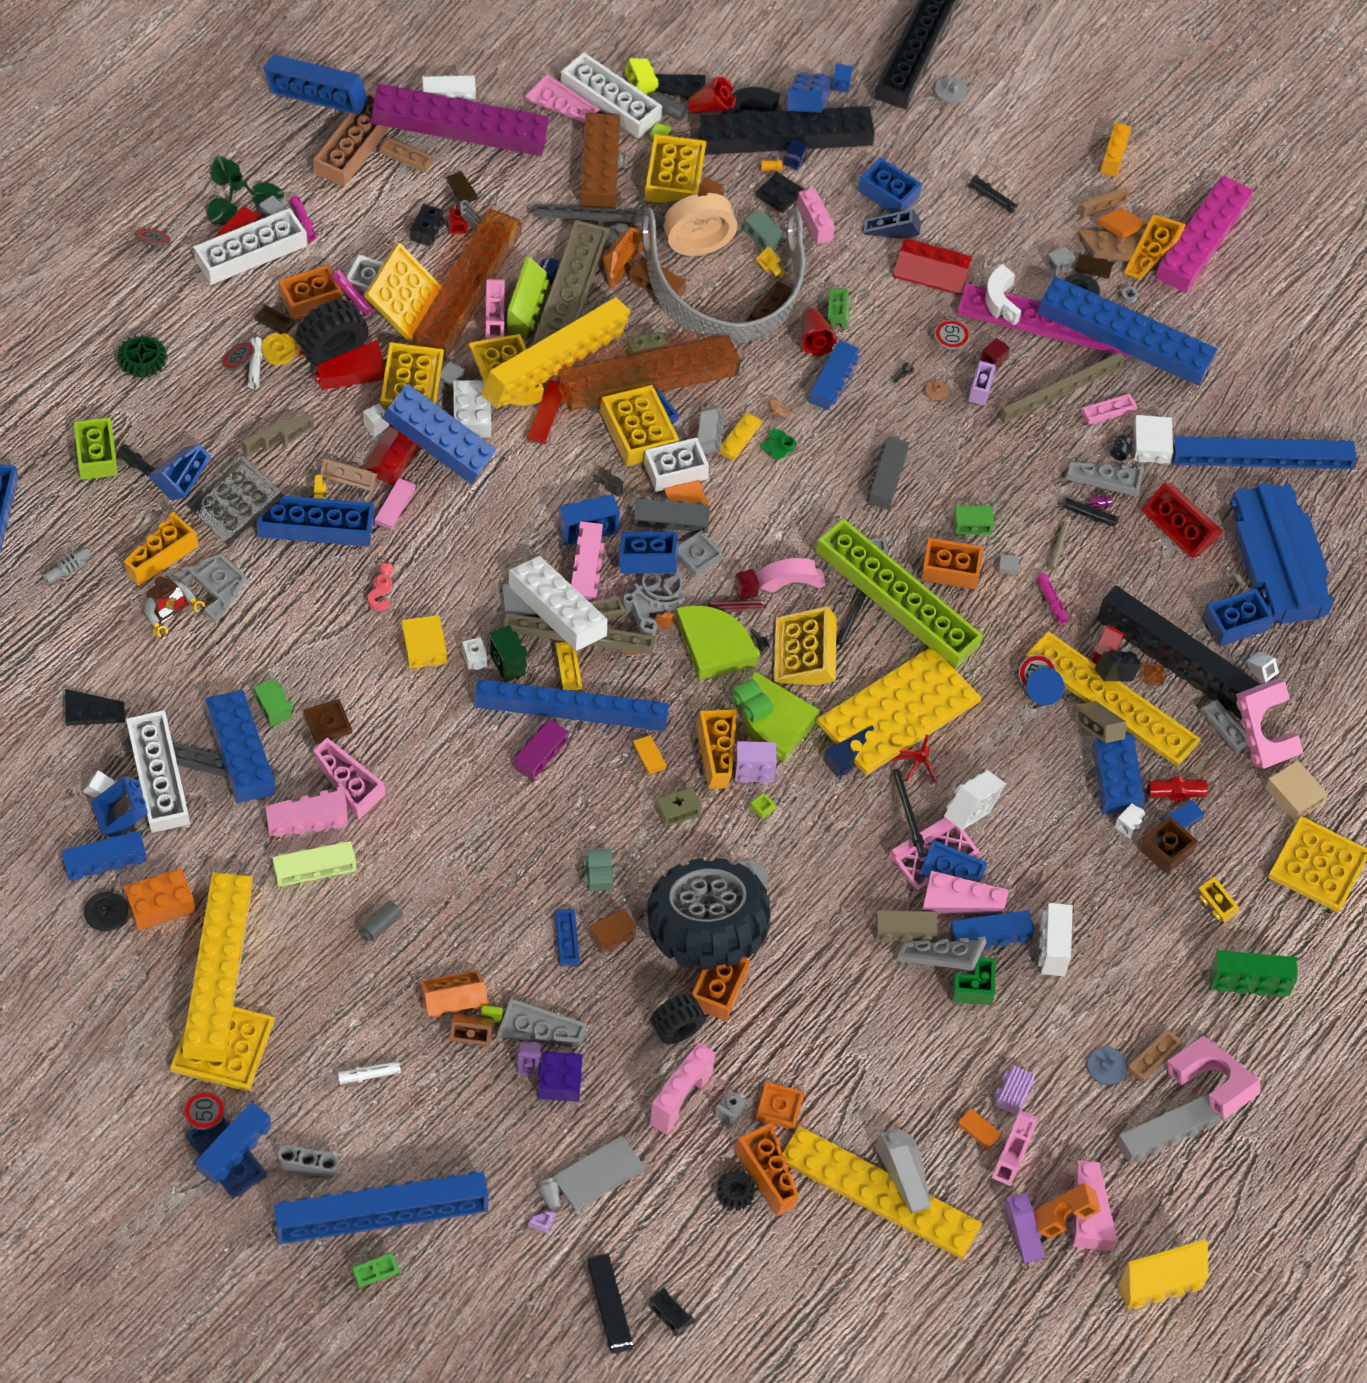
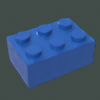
M800 72L796 74L788 89V111L822 112L830 96V76H825L823 73L808 75L806 72Z
M880 157L860 176L858 192L890 212L896 213L907 210L920 197L922 183Z
M613 494L603 495L590 500L585 499L573 504L568 503L559 507L558 528L564 545L577 543L580 521L603 524L602 537L618 533L620 511Z
M678 532L621 533L619 550L620 573H677L679 555Z
M1257 589L1207 604L1203 615L1219 646L1268 631L1274 619Z

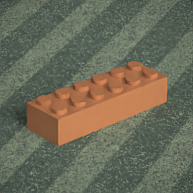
M368 91L366 92L368 102L359 114L350 113L313 159L314 174L342 187L346 186L391 128L370 123L375 94Z

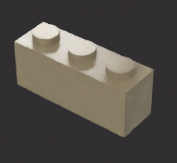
M1097 701L1076 705L1075 723L1104 743L1125 739V732L1127 730L1125 720Z
M877 910L875 918L876 941L885 943L901 941L904 943L930 940V943L935 942L938 933L937 912Z

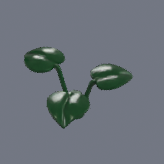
M217 155L212 165V179L220 186H224L229 182L230 194L228 201L224 198H215L209 203L207 207L209 222L213 224H226L237 213V206L231 203L233 191H239L243 186L251 195H255L253 201L258 207L260 203L272 195L280 201L285 193L276 185L268 182L256 184L254 191H252L247 182L243 181L240 167L235 162Z

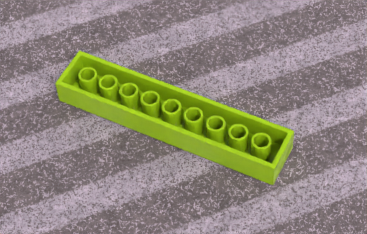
M844 518L818 540L815 551L924 644L940 654L954 669L980 647L983 634Z

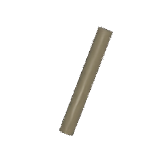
M1066 522L1062 523L1048 566L1050 570L1056 569L1070 526Z

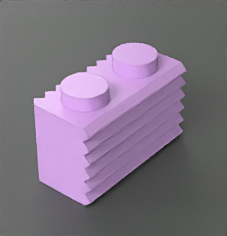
M982 361L978 363L970 390L969 402L986 405L995 374V365Z
M1012 1066L1010 1071L1006 1070L1002 1082H1004L1003 1088L998 1087L994 1096L997 1099L995 1106L1018 1115L1033 1084L1035 1075L1016 1066Z

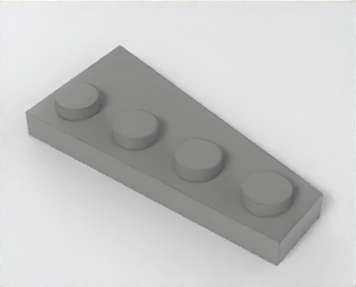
M1070 462L1066 479L1138 497L1144 467L1138 466V469H1132L1129 466L1122 465L1121 468L1111 467V464L1095 466L1094 463Z
M978 937V940L969 941L968 938H960V941L956 942L941 939L936 943H930V940L909 941L903 943L897 956L900 962L973 970L985 947L986 939L985 937Z
M510 999L497 1038L581 1045L588 1025L587 1023Z

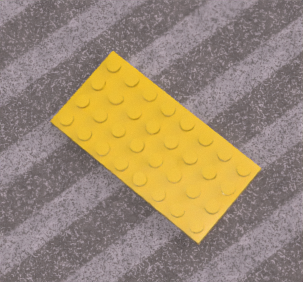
M930 647L817 719L816 723L836 744L870 726L874 727L873 731L865 733L866 742L863 747L862 743L858 740H853L850 744L851 750L859 751L854 759L855 765L867 776L901 754V749L907 750L924 739L926 734H932L981 702L982 697L940 654Z

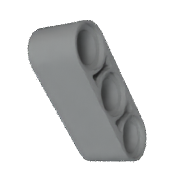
M721 407L701 410L698 440L704 455L720 452L724 414Z
M291 1145L282 1146L278 1151L279 1166L285 1171L325 1179H332L338 1173V1160L334 1154ZM286 1156L293 1157L291 1160L283 1159ZM306 1160H312V1161H313L311 1164H304V1163H303V1162L306 1161ZM326 1164L333 1165L332 1168H325L324 1166Z

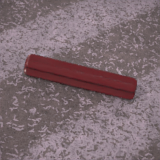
M763 600L709 601L708 607L723 612L762 611L764 609Z

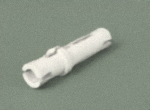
M254 337L250 339V343L255 347L254 356L249 362L248 387L254 389V383L256 388L260 386V361L263 358V354L261 352L262 339L256 337V342H254Z
M399 1061L362 1068L357 1066L352 1070L337 1072L339 1085L356 1081L361 1083L362 1080L401 1074Z

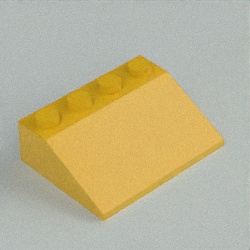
M655 134L646 183L645 201L666 203L682 200L695 194L698 196L706 141Z
M520 334L469 343V348L484 384L492 369L526 350ZM542 383L536 385L533 390L524 392L521 397L514 398L509 404L527 406L541 403L544 391Z
M390 342L380 400L382 408L386 411L406 384H409L436 404L444 349Z
M653 385L601 398L599 411L626 467L643 463L645 450L680 442Z
M828 606L776 617L775 683L821 685L836 681L837 617Z
M1204 1239L1128 1262L1118 1285L1126 1308L1134 1307V1309H1140L1150 1302L1159 1303L1170 1296L1176 1298L1182 1296L1187 1291L1192 1290L1196 1292L1203 1289L1208 1280L1207 1240Z

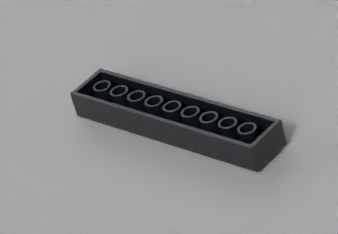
M918 0L876 86L875 100L907 110L959 0Z
M870 106L824 108L822 112L783 110L700 115L698 127L700 140L706 141L704 155L873 146L875 135Z
M1117 585L1103 598L1097 620L1103 626L1109 625L1125 633L1123 638L1129 641L1131 645L1145 652L1148 657L1161 663L1163 667L1174 672L1179 678L1190 683L1195 689L1206 694L1211 700L1217 699L1227 711H1231L1240 720L1242 719L1241 711L1237 707L1236 694L1259 686L1261 683Z

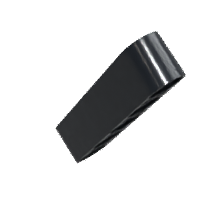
M608 1253L587 1257V1264L611 1354L633 1350V1342L610 1256Z

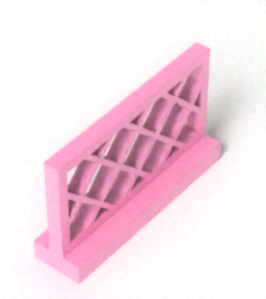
M946 817L920 832L925 842L924 849L929 850L930 846L927 844L930 843L931 845L933 840L940 839L945 841V845H947L948 841L957 843V850L959 851L961 844L969 846L972 852L968 855L973 857L980 852L966 832ZM955 828L960 834L959 839L950 838L949 831ZM911 838L892 849L888 858L892 863L895 862L915 891L918 892L926 887L928 877H925L924 882L919 885L914 879V874L920 873L919 869H915L917 860L924 862L925 858L918 856L917 849L913 846ZM905 858L913 859V868L906 867L901 860Z

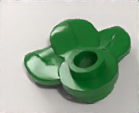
M769 429L770 439L760 444V448L764 452L772 453V459L784 458L787 453L793 452L797 446L792 436L786 435L783 431L777 429Z

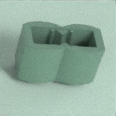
M611 849L587 850V856H584L583 859L584 868H588V873H585V885H589V891L613 890Z

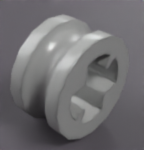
M619 154L617 169L624 168L626 170L628 155L622 156V154Z
M1126 287L1122 291L1121 299L1127 304H1132L1136 302L1138 292L1133 287Z

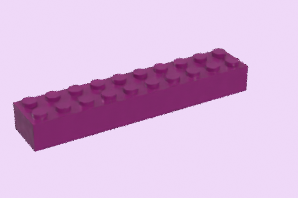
M377 83L370 123L542 157L546 143L549 116Z

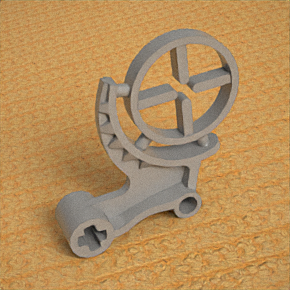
M678 572L668 573L672 577L664 580L662 590L666 596H658L652 593L660 588L662 578L658 573H644L641 585L638 586L637 583H633L634 592L624 595L623 606L626 611L625 613L633 615L640 634L656 635L657 623L649 618L647 614L671 612L686 602L685 596L680 597L683 580ZM652 575L657 583L646 587L645 579ZM678 582L679 589L676 593L672 594L667 585Z

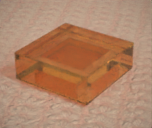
M1145 665L1144 685L1163 686L1164 666Z

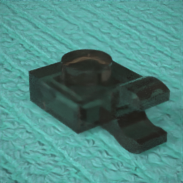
M599 467L598 473L601 476L594 474L593 480L604 485L605 490L619 497L623 493L624 481L617 476L607 474L604 468Z

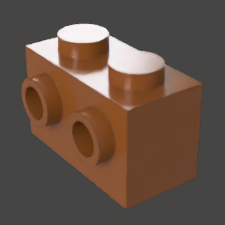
M623 908L591 925L589 936L601 953L610 952L619 944L631 941L636 936L637 926Z
M454 1014L449 1041L490 1046L495 1019Z

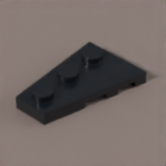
M655 74V77L658 79V87L655 89V92L673 97L677 95L685 97V100H688L706 85V75Z
M65 689L66 726L125 723V703Z

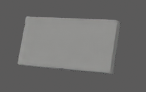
M621 1135L553 1176L555 1182H558L559 1190L574 1211L577 1212L643 1172L645 1166Z

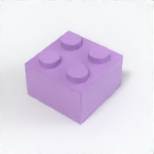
M737 741L735 781L742 783L774 782L777 763L776 742Z

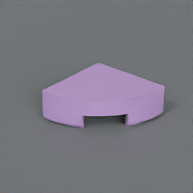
M546 1211L545 1213L533 1216L529 1220L528 1226L547 1234L556 1213Z

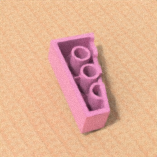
M580 521L571 585L586 600L592 602L597 600L598 589H595V584L599 585L600 573H597V570L602 568L603 558L599 557L600 554H604L605 543L602 542L603 524Z
M326 738L314 749L316 763L334 788L337 790V787L344 786L346 803L358 820L386 794L385 785L381 780L329 738Z
M344 786L337 787V791L331 793L328 790L321 791L320 796L311 798L306 795L296 802L287 800L265 806L269 836H283L290 833L301 834L305 831H321L327 828L339 829L343 826H348Z
M931 871L921 911L937 912V915L1002 914L1005 909L1009 890Z
M1079 1160L1075 1169L1074 1188L1079 1184L1086 1183L1096 1190L1101 1211L1086 1220L1073 1213L1072 1247L1114 1251L1118 1240L1100 1164L1098 1162Z

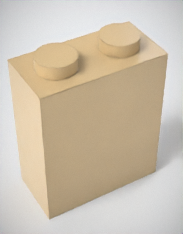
M1299 761L1287 764L1279 773H1272L1267 778L1268 782L1265 787L1294 821L1299 820L1301 816H1305L1324 804L1328 795Z

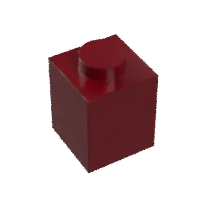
M995 338L983 349L980 361L993 364L997 369L1008 359L1010 347L1005 342Z
M750 569L735 573L734 587L739 599L745 600L758 596L760 583L754 570Z

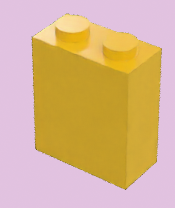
M439 615L402 620V634L409 669H419L432 665L440 666L447 663V652Z

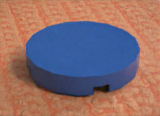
M1046 667L1032 672L1026 685L1027 694L1030 699L1036 704L1044 706L1053 705L1059 701L1065 687L1061 675L1054 669Z

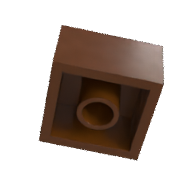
M1169 815L1143 837L1139 850L1168 875L1194 853L1198 841Z

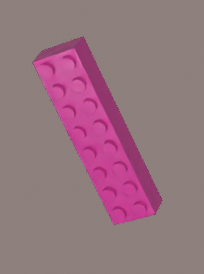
M1222 175L1183 230L1178 241L1171 247L1159 264L1156 278L1187 294L1250 204L1253 190Z

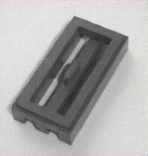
M466 199L460 201L461 216L476 233H483V218Z

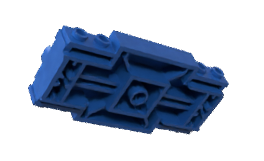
M1263 483L1259 484L1257 488L1237 489L1230 499V507L1235 513L1236 527L1234 534L1252 588L1260 592L1261 597L1274 617L1273 622L1278 621V623L1283 624L1312 619L1320 620L1321 617L1329 615L1331 607H1333V598L1327 592L1328 584L1326 579L1329 572L1308 512L1302 513L1300 505H1297L1296 492L1292 490L1291 484L1270 486L1271 484Z

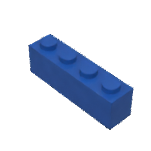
M840 340L838 341L811 390L809 403L830 410L832 404L835 405L837 403L839 391L842 392L844 390L846 378L849 379L851 377L853 365L856 366L859 362L858 347Z
M140 831L61 851L68 880H78L92 874L98 875L107 870H117L123 866L136 865L147 860Z
M1029 910L952 921L949 931L952 942L960 941V938H968L971 941L978 940V937H985L986 944L984 949L995 945L1006 946L1015 942L1026 943L1032 940L1034 927Z
M250 1102L195 1161L197 1171L215 1185L220 1180H224L228 1176L229 1170L241 1162L247 1150H252L255 1147L260 1136L266 1135L271 1128L270 1115Z

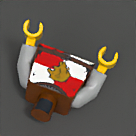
M158 577L154 581L155 586L146 593L147 600L144 613L150 624L154 626V636L161 637L159 630L161 629L163 634H167L168 630L165 626H160L159 624H162L189 606V601L191 602L192 610L199 612L196 609L198 603L203 608H205V604L202 601L196 600L194 598L195 595L185 584L179 581H172L169 578Z

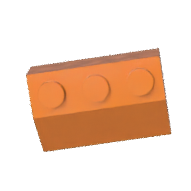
M479 970L419 981L428 1016L440 1017L443 1013H461L464 1009L471 1008L477 1010L481 1009L484 1005H488L485 981Z

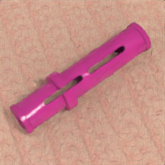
M293 196L289 200L293 211L306 231L307 241H314L317 238V234L313 228V222L309 219L300 197Z
M339 268L335 270L339 277L334 272L330 276L351 298L352 303L357 305L363 312L365 317L370 315L365 308L371 313L374 311V308L364 299L363 294L358 292Z
M1045 573L1040 574L1036 581L1049 604V610L1053 612L1057 623L1063 625L1069 621V617L1063 608L1064 604L1059 600L1048 575Z

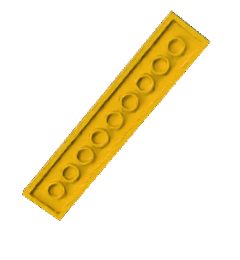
M1048 631L1026 654L1025 659L1036 654L1044 655L1051 659L1055 664L1056 671L1063 678L1065 688L1086 703L1097 701L1125 720L1128 733L1134 734L1135 738L1176 767L1200 743L1201 739L1120 681H1103L1094 670L1096 664Z
M801 1126L797 1128L782 1153L786 1158L788 1167L962 1260L982 1226L980 1221L929 1195L931 1205L929 1209L911 1214L889 1173Z

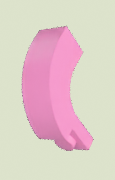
M487 279L486 339L504 337L505 279Z
M784 559L771 563L757 572L760 583L759 587L771 593L776 592L787 584L795 582L807 583L820 589L825 586L823 570L815 567V562L810 559Z
M1021 1110L1019 1111L1008 1141L994 1170L993 1179L1009 1186L1012 1185L1039 1120L1038 1117Z

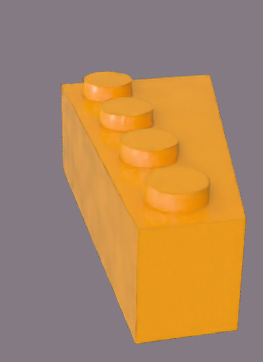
M172 512L169 515V519L166 522H162L158 526V530L153 535L150 534L146 538V542L142 546L139 545L124 560L127 576L137 586H140L198 548L196 532L175 512Z

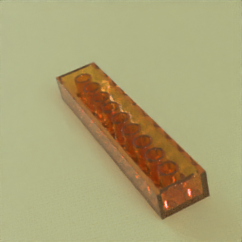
M493 209L488 210L413 334L414 346L444 349L443 360L446 361L485 296L487 279H495L521 236L522 220Z
M727 334L559 369L557 385L568 410L571 411L600 405L602 397L653 385L655 391L661 392L737 376L741 360Z

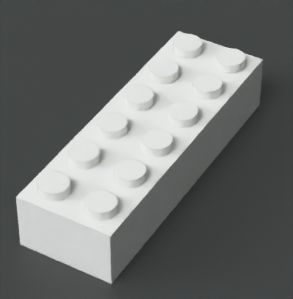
M582 53L561 71V83L598 107L600 113L620 115V126L638 139L651 129L655 122L658 123L661 120L662 105L586 53Z
M288 208L194 246L195 261L210 285L306 247L307 234L291 208Z
M541 556L509 570V586L575 651L607 636L608 619Z
M165 710L127 718L143 798L146 801L151 833L190 825Z

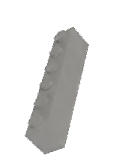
M1210 1093L1120 1134L1116 1144L1128 1164L1134 1161L1138 1163L1144 1160L1147 1155L1151 1153L1157 1154L1168 1145L1174 1146L1187 1136L1188 1138L1194 1137L1204 1128L1206 1130L1211 1129L1221 1120L1223 1122L1230 1120L1233 1117V1113L1225 1119L1219 1116L1210 1108Z

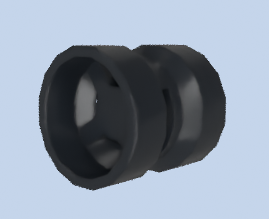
M1120 435L1116 438L1115 445L1110 450V455L1118 461H1124L1128 457V451L1133 446V441L1126 436Z

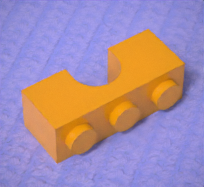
M1115 122L1100 173L1117 177L1132 126Z

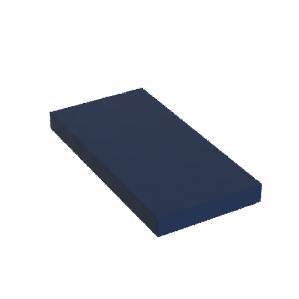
M223 1118L221 1123L213 1129H193L185 1136L198 1155L201 1156L230 1124ZM247 1150L238 1165H234L229 1170L228 1176L224 1180H220L219 1183L233 1200L267 1178V1173L252 1153Z

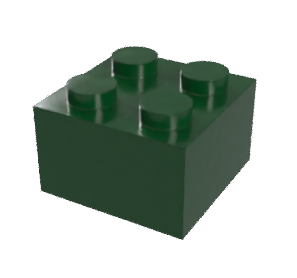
M510 625L489 633V655L504 682L524 676L527 667V650L524 645L521 646L518 633L513 631Z

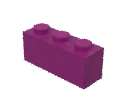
M552 720L542 724L537 734L528 739L523 750H519L515 754L514 769L533 781L568 742L569 731Z

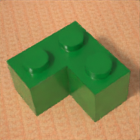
M979 957L972 970V974L955 973L952 983V1002L992 1005L995 996L996 958Z

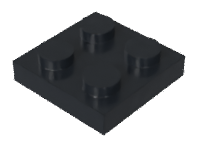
M776 172L756 191L755 196L783 214L798 200V193L804 191V188Z

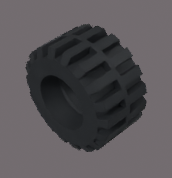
M684 994L676 996L659 1006L652 1014L650 1022L662 1043L673 1044L695 1034L706 1022V1015L695 996Z

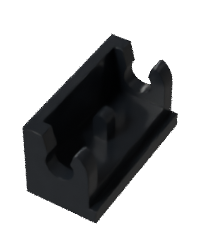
M663 1288L649 1299V1308L678 1337L695 1320L692 1315H688L669 1295L668 1290Z

